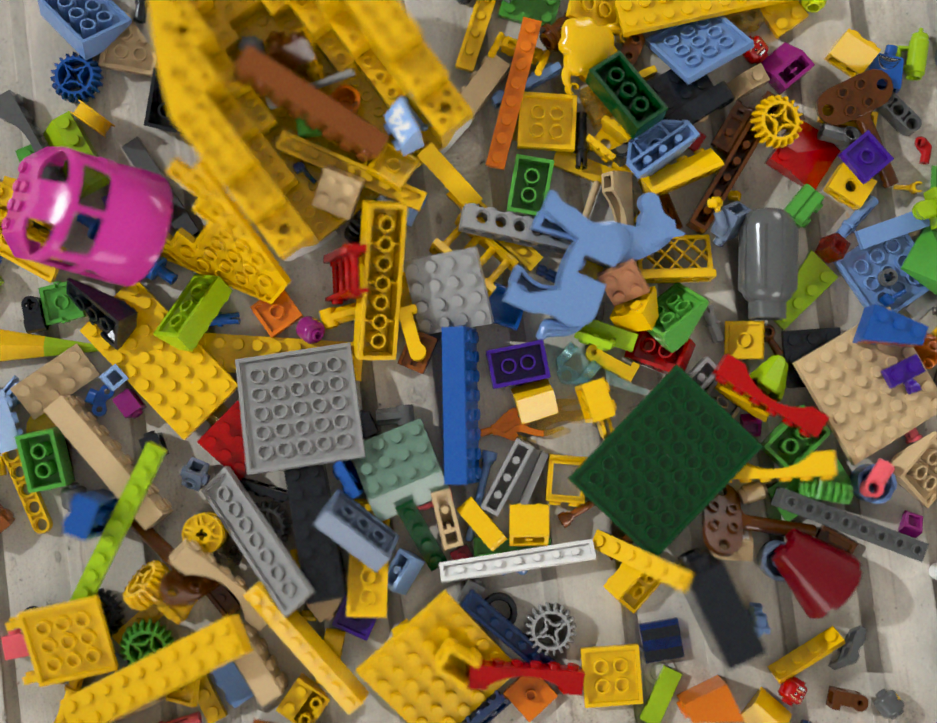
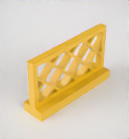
M709 234L673 237L668 243L670 247L666 252L662 249L658 250L662 255L658 261H655L650 255L644 257L654 265L651 269H643L642 261L644 258L636 260L637 266L647 284L711 282L717 276L716 269H713ZM696 240H704L705 248L703 251L694 245ZM678 241H684L688 245L684 252L675 245ZM690 247L699 254L695 260L686 254ZM671 248L680 254L676 261L667 254ZM700 256L707 261V267H701L696 263ZM663 257L673 264L670 268H664L659 264ZM683 257L690 263V266L683 268L677 262Z

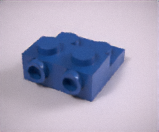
M340 460L332 466L334 469L332 470L333 475L342 483V490L345 494L354 499L365 492L357 469L351 460Z

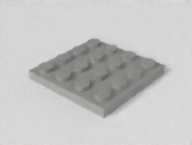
M477 246L403 261L412 304H416L418 311L415 316L419 332L432 334L442 332L441 327H475L494 322Z

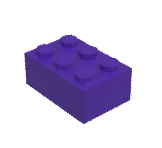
M543 339L486 351L493 389L551 378Z

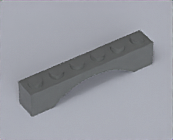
M9 89L0 94V118L17 126L25 134L31 143L34 153L47 147L48 144L44 143L41 139L43 136L42 132L32 122L34 120L33 116L23 106L25 104L20 94H15ZM46 166L41 175V179L61 183L68 182V179L61 175L59 171L61 167Z

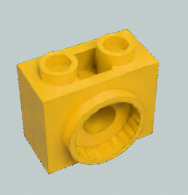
M842 162L838 165L822 191L855 211L862 207L878 181L872 177L863 185L846 164ZM846 184L851 186V192L846 189Z

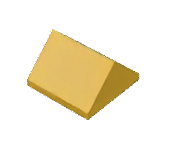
M548 379L511 388L522 425L559 414L554 390Z
M760 687L741 711L744 719L743 723H789L792 717V713L763 687Z

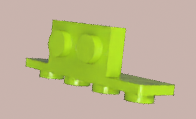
M593 319L576 332L574 338L579 339L578 342L589 345L591 343L597 345L596 348L603 351L617 347L633 352L638 334Z

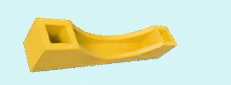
M836 450L815 451L803 461L784 468H763L747 463L732 480L740 479V483L752 482V479H759L760 482H771V478H779L780 481H792V477H800L801 481L812 480L813 476H820L821 480H830L838 474Z

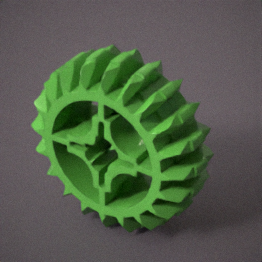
M812 477V480H800L798 493L803 496L846 505L850 504L851 499H853V487L848 484L821 480Z
M142 619L140 624L135 621L132 627H127L120 641V654H124L123 661L128 660L127 664L129 666L171 645L174 642V637L171 636V630H166V624L159 626V620L154 624L152 619H149L148 623ZM155 636L159 638V640L162 642V645H160V642L156 641ZM150 641V644H149V645L146 647V649L144 650V647H145L146 644H148V642Z

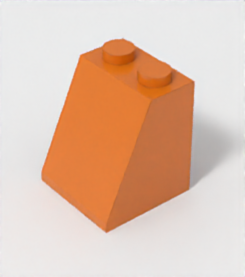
M719 675L677 694L679 701L676 704L685 719L689 718L692 723L744 721L727 684Z

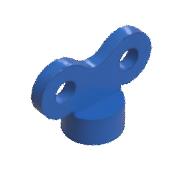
M103 385L100 391L90 388L85 399L86 403L93 405L92 412L98 417L106 414V401L112 398L115 392L110 390L109 394H105L104 391L109 389L106 385ZM98 407H102L101 412H97Z

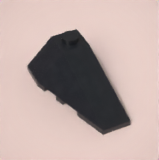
M72 278L67 279L66 294L80 311H86L90 318L89 322L92 325L96 324L102 331L100 333L102 338L116 350L120 349L137 326L136 310L120 299Z

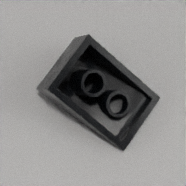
M153 67L144 126L183 134L170 118L158 68Z

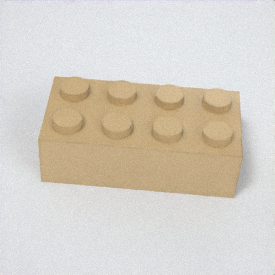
M244 621L242 623L253 652L234 662L261 706H264L283 694L289 685V679L284 671L281 672L277 666L278 660L276 657L269 653L267 649L268 644L265 639L260 638L257 633L258 630Z

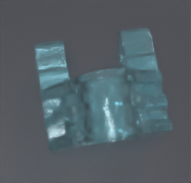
M572 341L567 344L555 359L557 378L563 385L587 383L601 368L600 364L592 360L578 376V373L569 365H564L579 348ZM564 371L571 373L572 378L570 381L562 379Z

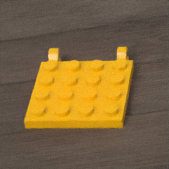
M98 595L20 611L16 617L9 618V622L5 623L7 631L17 628L22 629L34 670L26 672V676L22 677L24 685L38 682L39 687L117 671L119 668Z

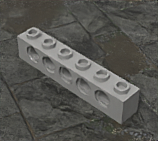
M476 203L465 204L461 211L459 232L559 254H565L571 243L569 240L561 238L556 240L551 235L540 233V236L535 235L533 230H530L534 220L533 216L526 215L523 217L511 211L501 212L494 207L483 208L479 207ZM477 217H482L485 223H480ZM496 221H500L503 227L497 226ZM514 225L520 226L522 231H517Z

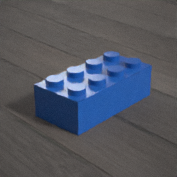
M106 489L76 494L70 502V513L63 521L62 526L64 529L62 533L84 541L101 536L119 499L112 491Z

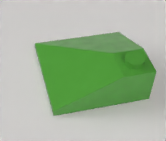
M928 226L920 232L901 269L936 295L937 230H931V226Z
M675 283L657 297L659 317L653 330H646L661 346L671 353L678 350L688 341L709 304L706 298L681 283Z

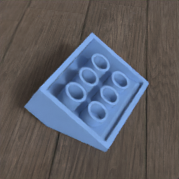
M38 0L41 16L85 60L102 53L132 23V19L112 0Z

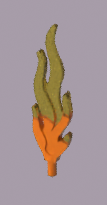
M556 399L559 414L522 425L520 417H518L517 408L514 407L505 412L494 424L490 425L491 427L480 429L481 437L492 434L493 436L497 435L513 441L517 437L526 441L527 437L518 435L516 432L544 437L564 429L562 426L549 430L545 429L546 427L561 421H582L584 416L581 409L574 411L561 410L565 406L578 405V399Z

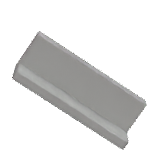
M535 448L533 449L507 498L508 500L517 504H528L549 454Z

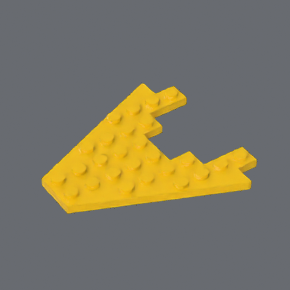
M177 156L171 162L166 173L199 198L192 210L208 223L197 239L182 227H180L174 237L168 232L159 256L165 257L167 261L198 274L219 276L229 287L272 304L288 286L291 279L240 211L239 205L232 200L202 158L192 168Z

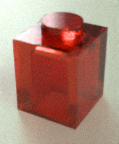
M837 232L822 237L815 253L827 263L844 259L851 243Z

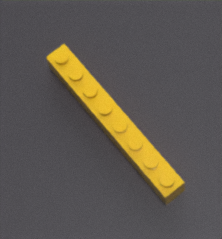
M259 580L243 597L348 715L360 707L370 693L297 610L290 616L284 617L262 582Z

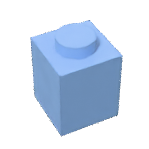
M116 364L99 376L111 391L116 390L129 379Z

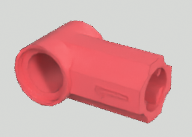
M878 459L866 480L860 483V493L865 497L881 496L886 482L895 470L893 465ZM871 483L874 486L873 493L869 491V485Z

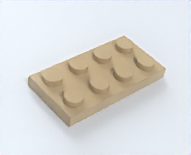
M76 343L11 387L10 390L35 420L45 413L43 410L58 397L73 394L98 377L100 372Z

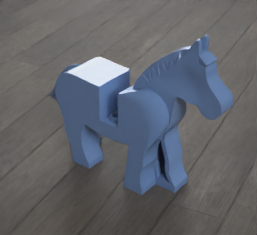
M553 190L548 191L541 209L535 215L530 230L571 242L560 262L554 286L541 284L532 279L523 267L514 265L507 282L509 285L502 301L529 313H542L551 317L541 322L536 334V338L539 340L549 337H566L578 332L596 316L606 288L605 284L578 273V270L581 271L586 260L604 268L614 267L617 263H623L631 259L638 260L651 255L668 244L673 237L685 235L683 231L676 229L675 219H671L664 213L658 195L648 192L638 197L637 207L640 214L637 216L636 226H630L614 221L594 223L588 220L576 208L564 203L557 192Z

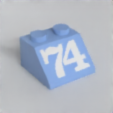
M402 97L398 98L384 115L386 124L383 126L388 135H393L394 140H392L396 151L400 150L403 156H406L423 147L424 142L420 129Z

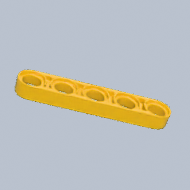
M15 449L17 457L14 460L9 458L8 452L2 453L3 460L33 530L40 534L50 531L53 527V521L40 491L30 493L29 495L25 494L23 491V487L26 485L25 476L19 477L16 475L17 467H22L18 449ZM34 501L40 506L37 512L31 510V504ZM41 519L47 522L45 530H41L38 527V522Z

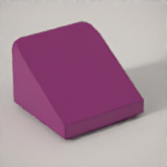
M740 414V425L753 437L761 436L762 420L751 414Z
M905 510L898 532L912 538H917L923 532V516Z

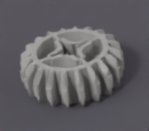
M546 602V608L543 609L542 605L539 604L538 608L540 611L537 612L534 608L532 609V613L535 616H527L531 622H525V626L530 629H526L524 632L526 635H530L528 636L530 641H534L535 644L532 648L539 646L538 653L544 649L547 656L549 650H551L552 655L555 656V650L559 649V652L562 654L563 646L566 649L570 648L567 642L574 643V639L570 636H576L577 633L571 629H575L577 625L576 623H571L575 618L574 616H569V609L563 612V605H560L557 609V603L554 602L552 608H550L549 603ZM547 614L558 615L563 620L552 621ZM542 617L544 625L535 633L536 623ZM546 621H548L549 625H552V627L555 626L553 628V633L555 637L549 631L546 632L548 630V625ZM566 625V632L562 639L559 640L557 634ZM550 637L554 643H544L538 638Z

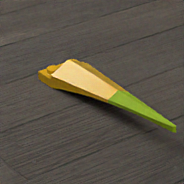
M0 329V362L58 356L76 343L84 353L97 352L98 350L90 343Z

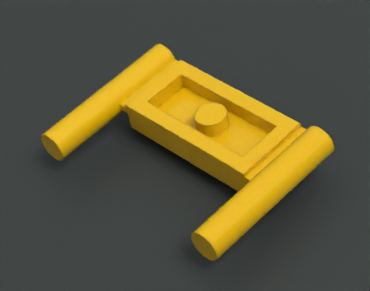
M499 32L488 52V56L494 58L501 47V52L513 57L517 39L505 36L503 32ZM535 47L531 63L536 65L539 62L534 71L535 75L540 76L551 55L550 50H542Z

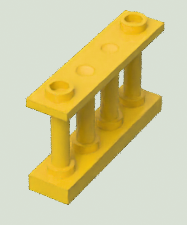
M461 213L454 222L457 227L444 241L436 238L429 248L430 253L434 255L453 251L449 246L462 233L458 231ZM466 233L472 239L463 249L475 247L479 244L486 250L480 257L482 267L492 256L501 262L488 278L484 277L488 297H490L497 288L494 282L506 268L512 271L514 265H517L519 261L512 253L507 252L493 239Z

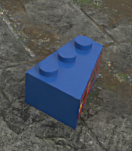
M873 304L864 308L852 343L911 348L923 345L929 326L878 304Z

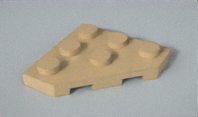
M133 20L100 54L98 66L101 68L152 77L153 67L158 68L155 52Z

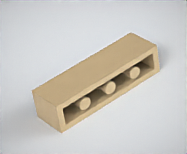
M486 55L480 63L481 68L478 72L475 70L469 78V84L463 86L459 91L460 95L473 110V120L510 71L511 65L497 55L494 58Z

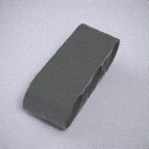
M893 91L888 102L875 109L903 136L911 135L920 129L922 125L920 117ZM893 109H896L899 115H896L893 112ZM907 122L911 123L912 129L907 126Z

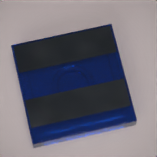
M677 617L639 623L646 664L685 657Z

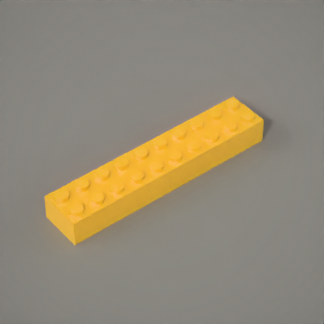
M239 614L228 615L59 702L67 723H111L253 652V648Z

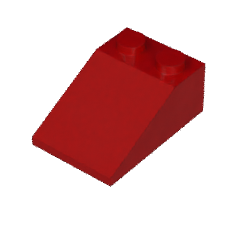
M647 331L634 332L638 334L633 352L626 351L625 358L665 375L675 365H678L684 372L686 371L696 346L692 339L689 338L678 350L671 353L661 346Z

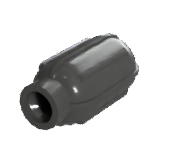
M780 208L751 210L739 229L738 290L748 302V319L785 320L787 302L798 289L799 229L792 215Z

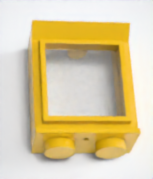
M549 454L545 500L549 501L550 505H561V502H568V506L580 507V503L585 504V495L568 477L587 458L586 456Z

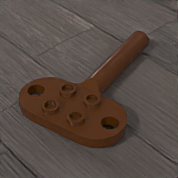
M878 69L867 70L821 93L816 103L817 115L822 122L833 126L854 121L858 126L861 136L869 130L883 146L871 114L873 110L888 102L892 96V80L887 73ZM880 79L886 82L884 90H880L877 87V82ZM825 105H829L832 108V113L829 116L824 115L822 112ZM891 162L878 172L884 188L899 183Z
M729 484L722 489L724 496L718 494L701 511L704 543L711 552L721 557L731 556L740 549L743 541V530L786 536L790 530L796 528L813 537L816 536V526L813 524L746 515L741 510L738 493ZM719 542L725 543L727 550H723Z
M134 518L130 528L172 569L162 577L158 588L159 596L165 603L176 608L187 607L222 584L206 576L183 574L169 563V555L175 549L153 528L145 530ZM211 553L217 563L228 567L223 557L216 553ZM172 591L176 593V596H170L167 592Z

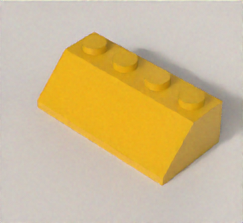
M701 148L693 152V156L688 158L687 155L676 159V163L672 165L667 164L653 175L640 178L638 183L643 194L653 192L659 196L716 173L724 165V162L712 148L707 150Z

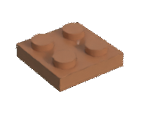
M634 259L597 273L600 283L606 285L605 291L614 306L650 293V288Z

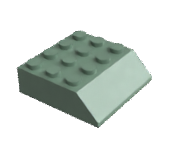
M421 418L365 440L366 458L353 459L367 500L375 517L381 522L397 516L395 508L413 499L416 506L419 507L432 501V492L449 488L448 485H444L443 471Z

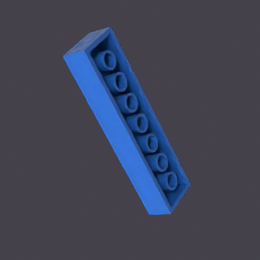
M466 326L441 327L444 485L478 483L482 476V470L479 467L481 431L478 428V421L481 416L478 409L480 391L477 385L480 379V374L477 370V363L479 362V352L477 351L479 334L475 328Z

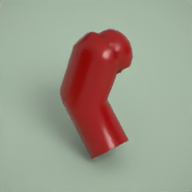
M919 136L915 139V147L921 153L919 163L928 165L932 145L925 137Z

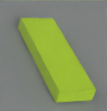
M663 665L639 717L641 720L647 723L661 722L681 679V672Z

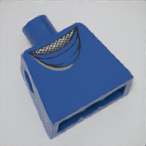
M886 45L884 54L879 53L872 61L868 70L878 69L887 73L892 80L893 92L898 94L902 84L904 58L896 56L897 46ZM883 79L878 80V89L886 87V82Z

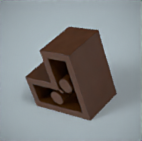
M304 30L299 32L293 31L288 36L285 35L284 31L281 33L275 32L266 39L269 57L289 71L316 58Z

